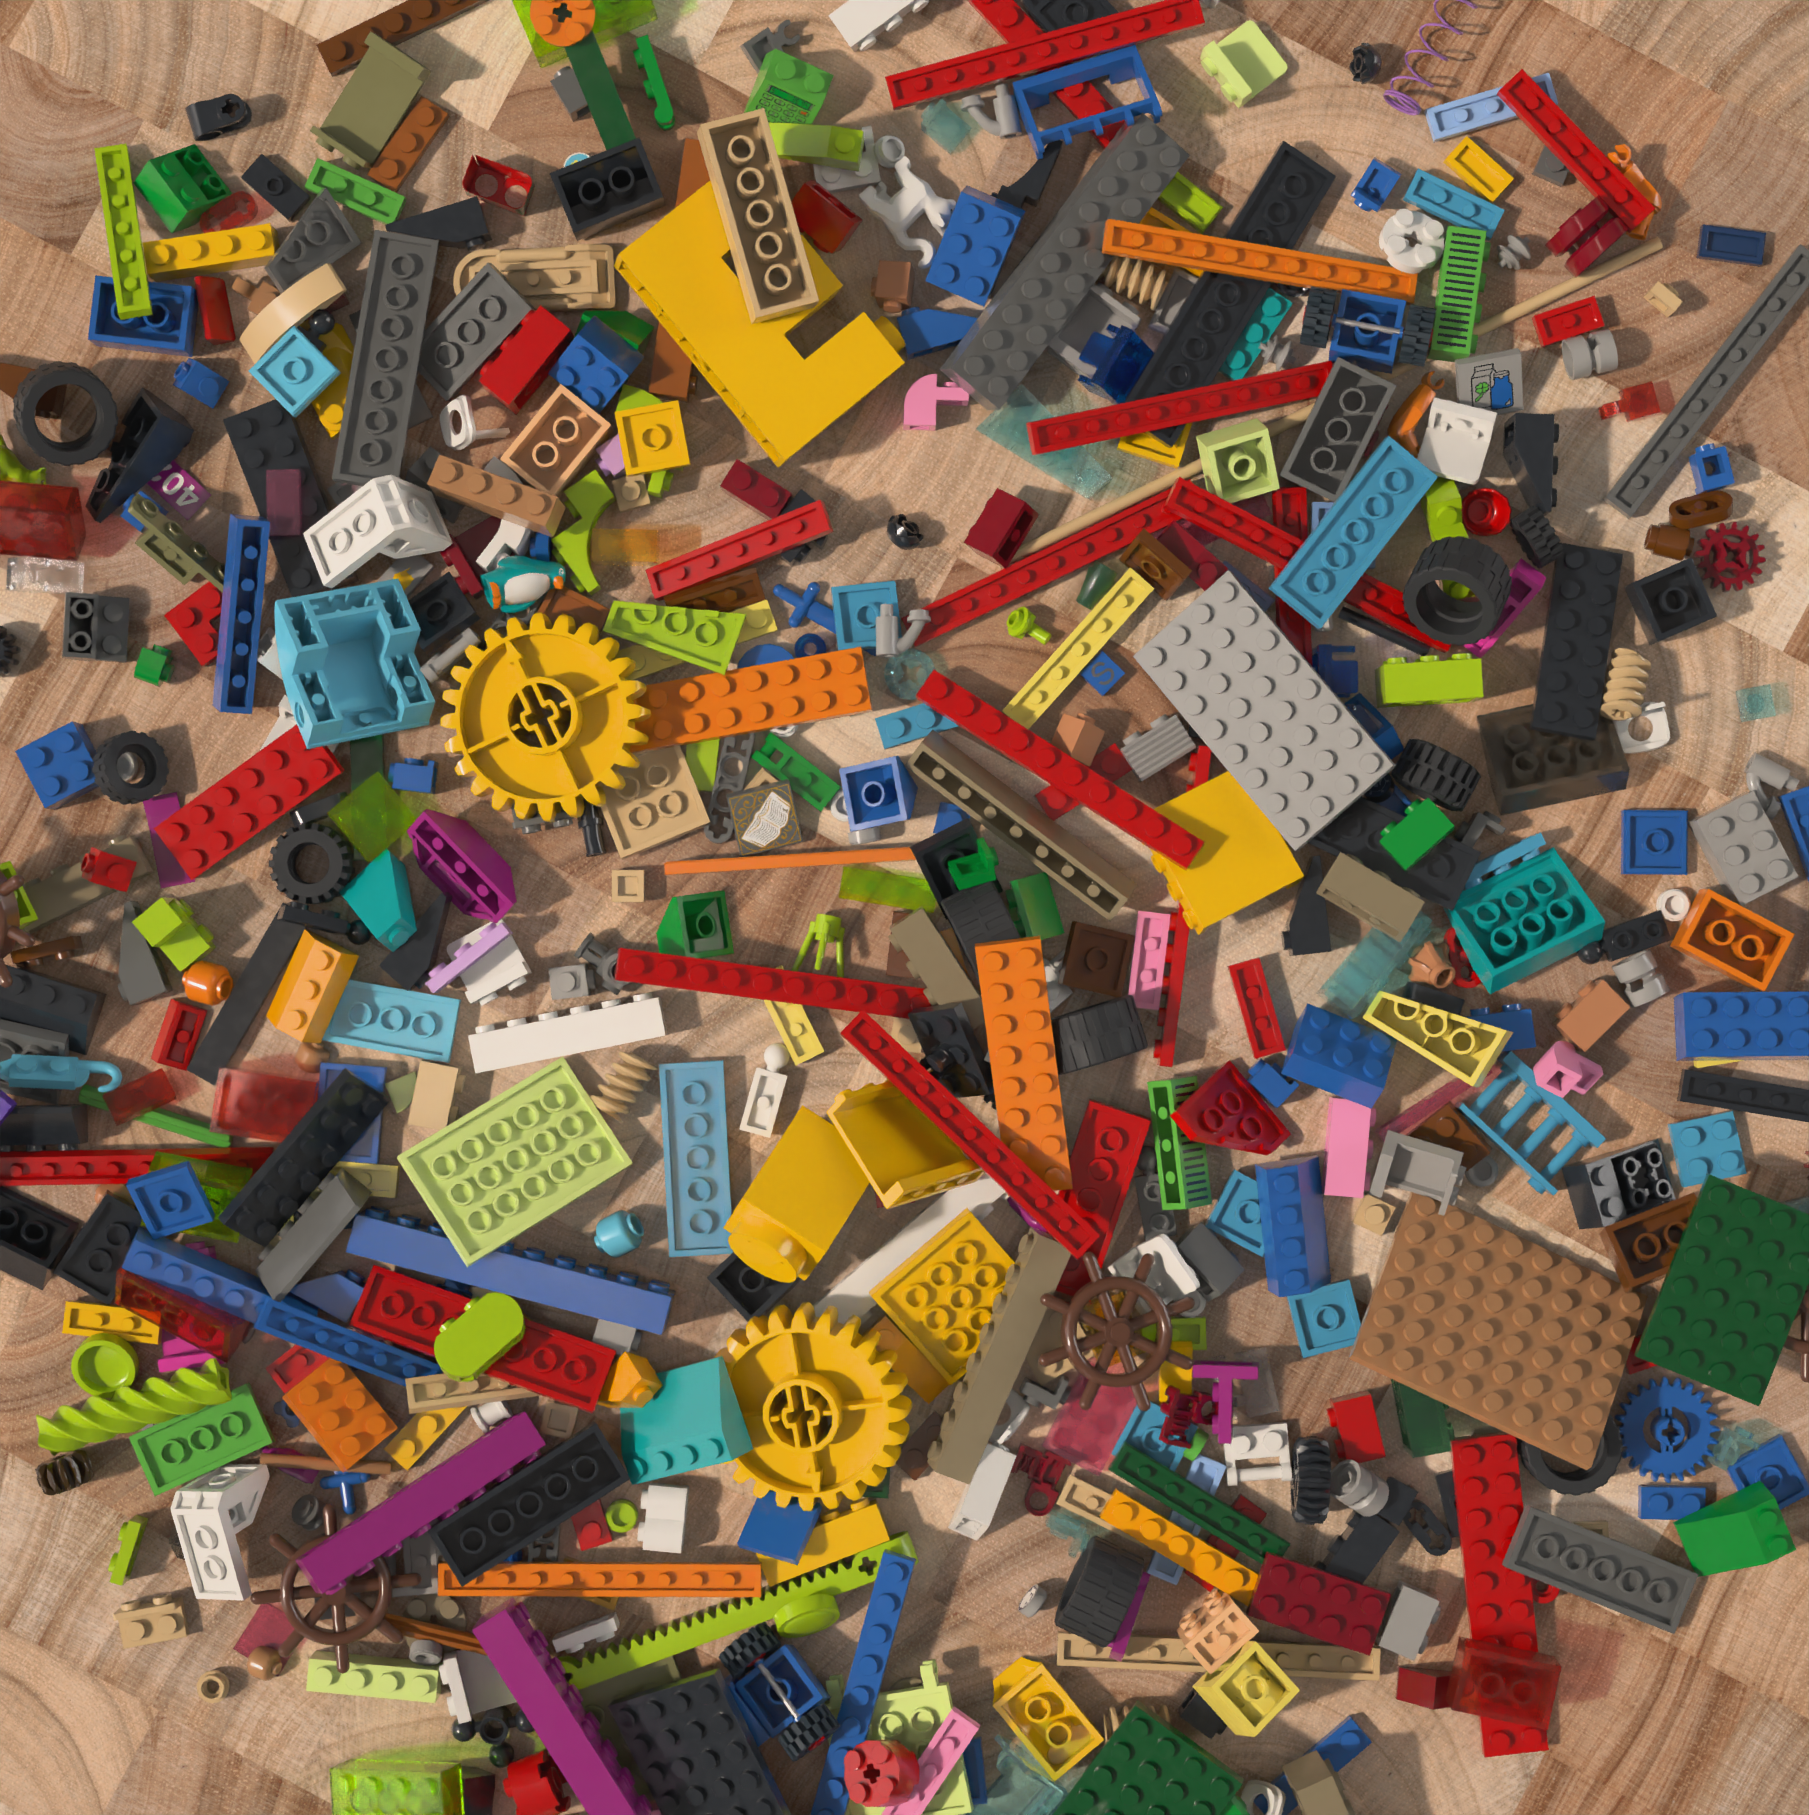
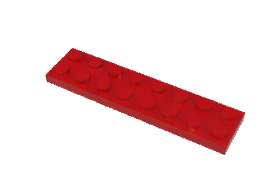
M373 1265L349 1325L357 1330L435 1357L434 1344L436 1337L441 1333L439 1331L440 1327L449 1319L454 1317L457 1320L466 1312L464 1307L472 1299ZM524 1318V1337L482 1373L483 1375L594 1414L617 1352L616 1350Z

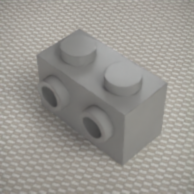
M1399 1580L1375 1639L1376 1643L1385 1649L1415 1661L1417 1654H1422L1427 1646L1428 1636H1426L1430 1623L1434 1625L1440 1615L1441 1606H1438L1439 1599L1434 1594Z

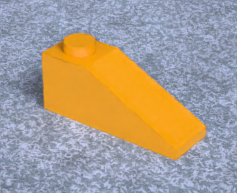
M886 1312L862 1334L864 1336L870 1331L877 1330L882 1335L876 1350L879 1353L885 1350L895 1351L898 1358L891 1369L895 1372L905 1373L908 1378L907 1384L928 1404L950 1385Z

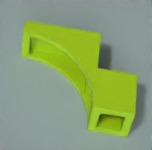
M593 470L564 491L569 498L564 504L574 518H577L579 515L582 518L551 540L556 547L551 551L562 566L566 564L570 566L575 573L570 579L581 593L587 590L591 596L602 589L595 578L591 566L590 543L592 534L601 515L616 501L615 496L596 470Z
M1438 477L1421 498V508L1428 525L1431 540L1434 542L1449 536H1462L1469 539L1462 523V501L1454 480ZM1439 580L1440 589L1452 598L1458 600L1475 596L1468 587L1458 582Z

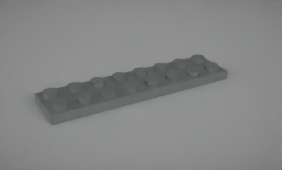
M380 230L374 231L332 475L333 482L364 486L370 480L377 477L393 475L400 478L440 245L439 240Z

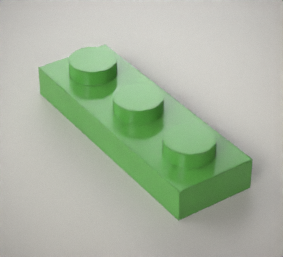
M317 158L304 186L306 190L317 195L323 188H327L337 204L382 224L398 221L407 201L403 195Z

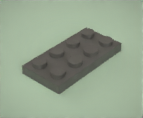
M487 262L425 330L418 372L446 401H451L499 350L506 338L521 326V321L531 309H536L492 263Z

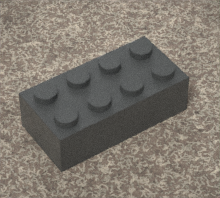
M1337 357L1280 472V476L1336 502L1346 489L1397 385Z

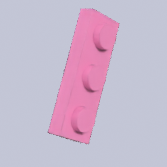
M1138 911L1128 987V995L1133 996L1136 1008L1159 1010L1170 914Z

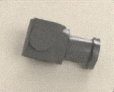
M590 932L574 956L578 959L582 957L597 967L596 973L604 979L602 986L618 995L626 985L632 983L614 980V968L617 964L618 949L616 947L607 948L595 940L594 934ZM590 949H592L593 951H595L596 953H598V954L601 955L602 957H601V958L598 957L596 954H594L593 952H591Z

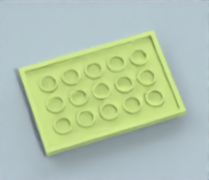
M563 1056L397 1157L467 1267L633 1164Z

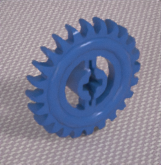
M1666 1376L1662 1377L1659 1386L1653 1378H1650L1648 1389L1639 1383L1637 1385L1639 1394L1635 1395L1627 1392L1631 1402L1629 1404L1619 1403V1406L1625 1413L1614 1416L1616 1420L1622 1422V1425L1618 1426L1620 1434H1622L1623 1446H1625L1621 1452L1622 1458L1625 1459L1632 1456L1628 1464L1629 1468L1634 1469L1640 1464L1639 1475L1644 1477L1650 1470L1651 1479L1654 1482L1658 1481L1661 1473L1667 1483L1671 1482L1672 1473L1675 1474L1678 1480L1684 1481L1683 1470L1695 1476L1696 1472L1693 1464L1696 1463L1705 1468L1706 1464L1701 1456L1713 1457L1714 1453L1707 1446L1708 1444H1719L1718 1440L1710 1436V1433L1720 1431L1718 1426L1710 1424V1421L1718 1418V1414L1706 1412L1713 1406V1403L1711 1401L1700 1402L1705 1393L1699 1390L1692 1394L1694 1384L1691 1382L1681 1389L1682 1380L1680 1378L1674 1379L1671 1386ZM1658 1407L1659 1415L1651 1421L1650 1432L1653 1438L1660 1442V1452L1655 1451L1648 1445L1643 1433L1645 1419L1650 1412ZM1672 1407L1682 1411L1687 1418L1689 1426L1685 1442L1675 1451H1673V1446L1682 1442L1685 1436V1429L1681 1421L1672 1417ZM1668 1424L1674 1427L1673 1431L1668 1432L1667 1436L1662 1434V1429H1667Z

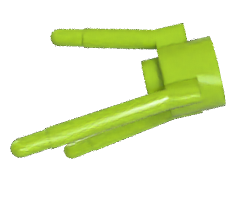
M817 914L815 922L810 921L808 934L791 971L799 970L816 934L815 940L820 942L815 969H821L826 944L834 943L836 938L837 977L844 978L843 937L845 928L840 927L841 918Z

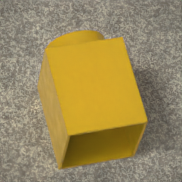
M802 1105L723 1227L731 1233L728 1243L733 1252L749 1267L768 1278L785 1283L794 1282L797 1277L805 1281L831 1246L870 1183L834 1125Z

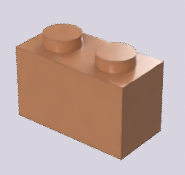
M1591 979L1587 981L1577 991L1580 996L1572 1004L1569 1002L1565 1003L1554 1014L1557 1019L1551 1025L1569 1043L1573 1044L1578 1052L1585 1053L1630 1008L1601 979H1597L1595 982Z

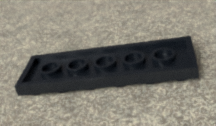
M1560 543L1564 554L1556 559L1554 564L1530 730L1594 741L1597 734L1623 554Z
M1362 796L1308 842V844L1338 857L1340 852L1345 855H1354L1370 870L1380 871L1388 875L1392 883L1402 888H1410L1419 896L1451 911L1454 910L1481 854L1480 851L1446 836L1409 871L1405 872L1379 843L1383 838L1380 832L1392 821L1395 820L1398 824L1405 817Z
M344 1068L220 1214L219 1220L225 1226L266 1248L391 1099L378 1088Z

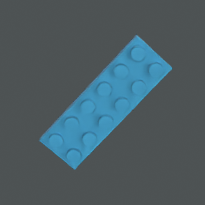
M1390 436L1385 437L1270 585L1269 589L1317 629L1322 628L1438 476Z
M724 1060L659 1064L669 1257L732 1254L733 1250L728 1243L731 1233L723 1228L732 1215Z

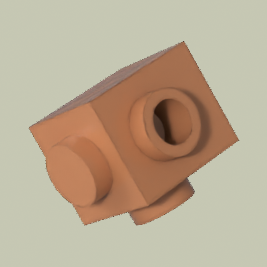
M879 260L877 277H873L871 281V296L875 297L879 308L889 313H900L902 310L911 308L915 272L911 262Z
M1078 713L1077 717L1063 714L1050 744L1083 765L1090 767L1105 731L1094 726L1096 720L1085 714Z

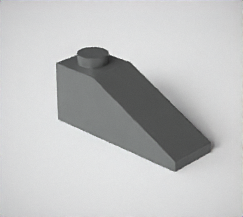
M138 901L124 903L118 972L121 981L118 984L120 995L124 1001H129L130 1005H138L173 991L156 947H152L132 923L133 920L142 914Z

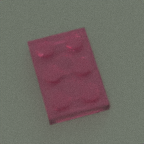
M1087 1360L1092 1366L1095 1367V1363ZM1079 1373L1065 1404L1061 1406L1042 1443V1447L1100 1476L1137 1403L1131 1386L1114 1388L1101 1385L1089 1410L1081 1409L1079 1401L1088 1383V1379Z

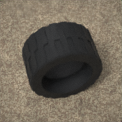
M54 361L50 364L45 363L26 375L27 377L23 382L21 381L18 391L14 395L13 417L16 420V427L35 454L45 458L50 463L70 466L82 465L90 460L93 461L99 457V454L106 451L116 434L118 409L111 392L97 375H94L88 368L77 365V363ZM62 384H73L83 388L90 394L96 407V416L91 428L82 437L70 442L50 440L40 432L35 421V408L39 399L49 389Z
M1462 536L1444 537L1441 540L1432 542L1429 547L1422 551L1405 585L1403 592L1404 609L1410 621L1417 626V629L1435 641L1438 640L1449 645L1456 644L1457 646L1477 643L1479 640L1489 636L1490 631H1493L1509 598L1512 585V577L1509 574L1510 570L1507 564L1504 563L1503 558L1488 545ZM1435 580L1458 582L1468 587L1480 601L1464 602L1452 598L1440 589Z
M992 881L976 885L972 888H966L941 901L945 914L979 982L975 944L1021 937Z
M1132 995L1118 997L1051 1018L1058 1075L1112 1061L1146 1049L1148 1046Z
M1609 1413L1592 1467L1588 1470L1580 1468L1568 1473L1556 1471L1550 1468L1543 1460L1540 1448L1516 1437L1517 1452L1522 1459V1464L1530 1471V1474L1550 1490L1553 1489L1560 1494H1572L1573 1496L1591 1493L1600 1486H1604L1617 1471L1616 1468L1622 1458L1621 1448H1623L1619 1427L1615 1424L1614 1418Z
M1093 1536L1080 1554L1068 1579L1056 1611L1055 1625L1102 1648L1107 1647L1121 1627L1135 1597L1143 1574V1557L1098 1536Z

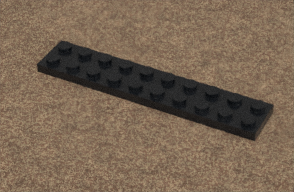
M1282 141L1223 238L1292 250L1336 176L1287 142ZM1202 271L1123 403L1210 385L1272 282ZM1186 424L1145 433L1166 447L1172 448Z

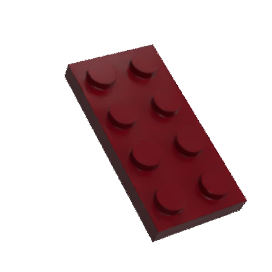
M1267 1551L1246 1614L1370 1656L1391 1594L1388 1591Z

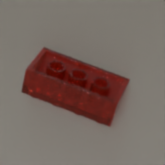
M122 1266L116 1272L115 1304L225 1363H228L248 1334L249 1321L127 1271Z

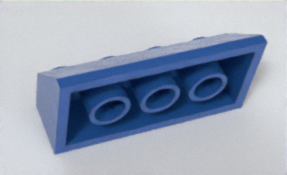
M1314 1155L1255 1164L1268 1291L1278 1297L1311 1293L1331 1283L1319 1156Z

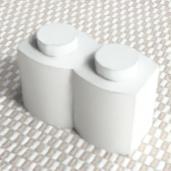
M651 1482L648 1490H642L641 1509H646L645 1522H639L637 1540L643 1542V1550L682 1553L685 1539L689 1486Z

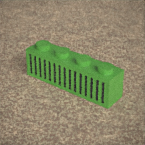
M1455 226L1447 227L1444 236V250L1441 256L1434 307L1436 309L1432 327L1434 330L1427 359L1455 362L1457 359L1468 358L1470 354H1475L1478 335L1473 334L1474 323L1480 322L1482 304L1477 303L1478 292H1484L1486 273H1481L1482 261L1488 262L1491 243L1485 242L1487 231Z
M1197 1076L1173 1077L1147 1082L1162 1210L1190 1209L1212 1204L1205 1143L1190 1141L1170 1117L1198 1089Z

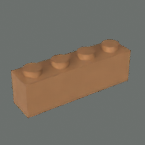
M440 454L427 482V485L436 496L550 537H554L565 511L564 505L557 496Z

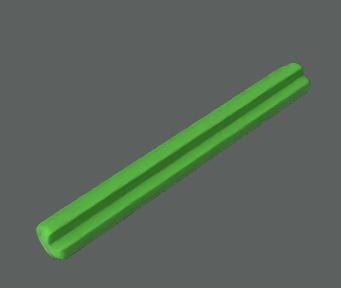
M84 1085L79 1093L78 1101L80 1103L220 1148H229L233 1142V1131L112 1092H99L96 1087Z

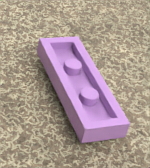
M494 922L479 933L482 939L473 946L469 942L454 953L456 959L446 966L442 962L429 972L431 979L425 984L432 993L440 992L513 934V932L505 923H500L498 926Z

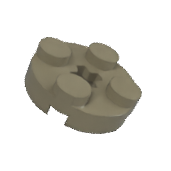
M438 1593L418 1595L409 1603L402 1616L426 1622L434 1614L437 1615L439 1621H443V1627L464 1632L467 1630L466 1610L454 1596H438ZM404 1636L409 1648L414 1641L419 1640ZM442 1645V1655L454 1650L455 1648Z

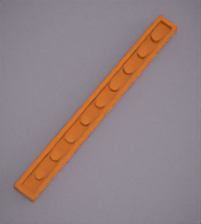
M1108 219L1105 223L1103 254L1310 289L1311 286L1336 290L1339 294H1342V289L1405 300L1406 305L1413 304L1415 300L1418 273L1409 274L1394 267Z
M440 1561L438 1563V1596L761 1597L762 1562H500L462 1587L448 1563Z

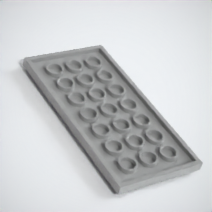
M1228 570L1133 656L1294 851H1299L1396 767L1393 761L1232 571Z

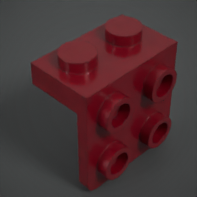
M495 516L485 519L456 537L450 533L453 544L444 551H439L447 566L454 565L460 576L456 577L455 580L464 595L470 592L471 596L476 600L485 595L480 574L487 573L479 566L476 560L500 528L502 519ZM512 552V553L510 554V556H515V555H517V554H515L514 552Z

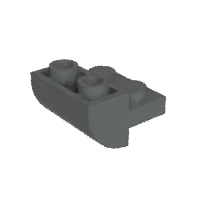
M65 592L62 658L79 661L127 662L130 598Z

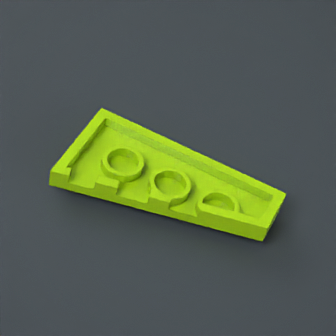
M614 600L603 632L725 675L747 615Z

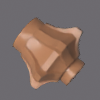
M1428 941L1424 945L1416 947L1408 960V963L1412 965V971L1408 978L1413 983L1427 982L1437 988L1448 986L1456 974L1449 961L1448 945L1443 942L1436 946Z

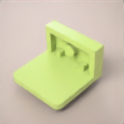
M1251 20L1246 21L1218 44L1214 40L1203 48L1200 56L1201 65L1209 76L1215 77L1221 85L1220 89L1224 96L1230 102H1234L1238 108L1242 107L1284 75L1288 68L1286 62L1255 22Z

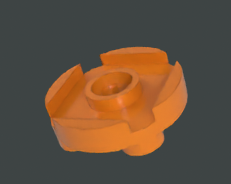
M532 0L530 19L535 31L545 42L557 47H570L581 42L590 34L595 23V6L592 0ZM561 4H566L567 10L572 12L571 18H565L564 23L559 22L558 16L553 14L554 9L560 8Z

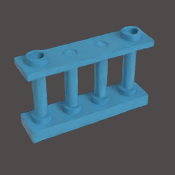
M1504 1051L1497 1058L1503 1065L1500 1068L1502 1072L1469 1108L1461 1102H1457L1455 1107L1472 1126L1480 1130L1530 1177L1527 1182L1541 1195L1546 1191L1554 1196L1558 1190L1549 1183L1551 1179L1582 1146L1586 1147L1589 1144L1592 1147L1598 1148L1606 1138L1563 1098L1538 1086L1534 1071L1512 1051ZM1518 1078L1526 1086L1524 1089L1525 1094L1499 1123L1491 1129L1478 1116L1511 1080L1515 1082ZM1542 1101L1550 1108L1547 1112L1549 1116L1517 1151H1514L1502 1137L1535 1102L1538 1104ZM1566 1123L1574 1130L1571 1134L1572 1138L1547 1166L1538 1173L1525 1160L1558 1124L1562 1126Z

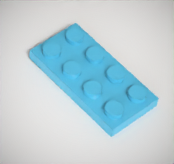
M349 979L322 1040L450 1063L461 999L412 990L407 991L406 989Z

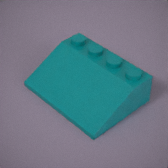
M1554 847L1463 891L1453 911L1444 908L1473 970L1489 994L1581 950L1591 942L1601 940L1605 925L1604 918Z
M723 1356L656 1373L663 1386L643 1408H620L621 1455L630 1477L631 1485L732 1461L753 1449Z

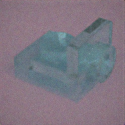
M943 99L937 104L930 103L921 115L923 119L921 130L950 155L971 131V127L947 107V102Z
M1724 1426L1718 1438L1719 1444H1715L1712 1450L1714 1456H1709L1707 1461L1727 1471L1729 1465L1733 1466L1740 1455V1449L1738 1448L1740 1443L1757 1451L1760 1444L1752 1441L1753 1433L1739 1426H1736L1734 1431Z
M1051 1510L1045 1520L1046 1527L1051 1528L1049 1532L1061 1539L1067 1540L1068 1536L1073 1537L1068 1548V1555L1075 1559L1078 1551L1084 1552L1089 1541L1090 1534L1086 1533V1523Z

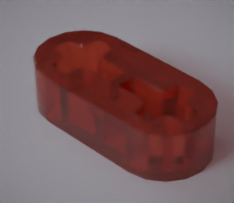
M235 192L201 215L200 228L204 233L216 232L213 228L208 230L211 226L210 219L215 217L217 220H221L226 216L228 218L219 223L221 227L219 231L241 228L256 217L258 213L257 202L247 192ZM242 200L244 203L250 202V204L246 206L248 210L246 214H242V212L237 211L236 213L230 215L232 212L238 209V201Z

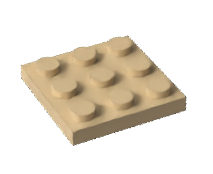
M680 745L632 753L639 759V767L633 769L621 766L618 770L625 780V787L622 790L614 789L607 785L602 787L606 794V804L601 807V810L622 860L712 824Z

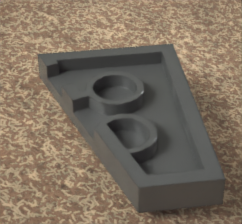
M323 188L264 267L281 294L309 273L326 263L332 264L361 244L360 239L327 188Z

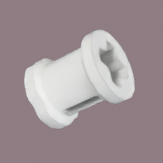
M506 1400L485 1403L479 1408L473 1407L470 1409L473 1419L484 1433L490 1431V1426L505 1417L509 1419L513 1416Z

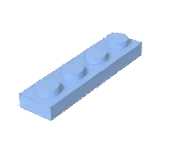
M1546 73L1532 77L1531 79L1557 105L1558 100L1550 74ZM1502 87L1426 109L1424 112L1433 143L1515 119L1518 116L1497 95Z
M1199 1453L1196 1459L1191 1462L1185 1478L1210 1494L1215 1495L1226 1465ZM1172 1509L1168 1519L1198 1536L1201 1527ZM1154 1551L1146 1572L1177 1585L1184 1568Z

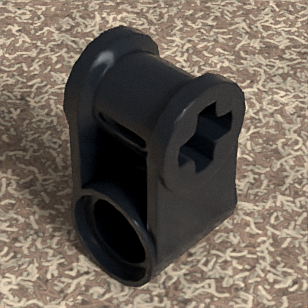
M225 94L211 100L196 102L185 108L195 141L211 140L222 134L242 129L250 123L252 118V110L249 105L235 94ZM236 105L239 109L235 111L236 116L232 117L229 114L233 112L232 107Z

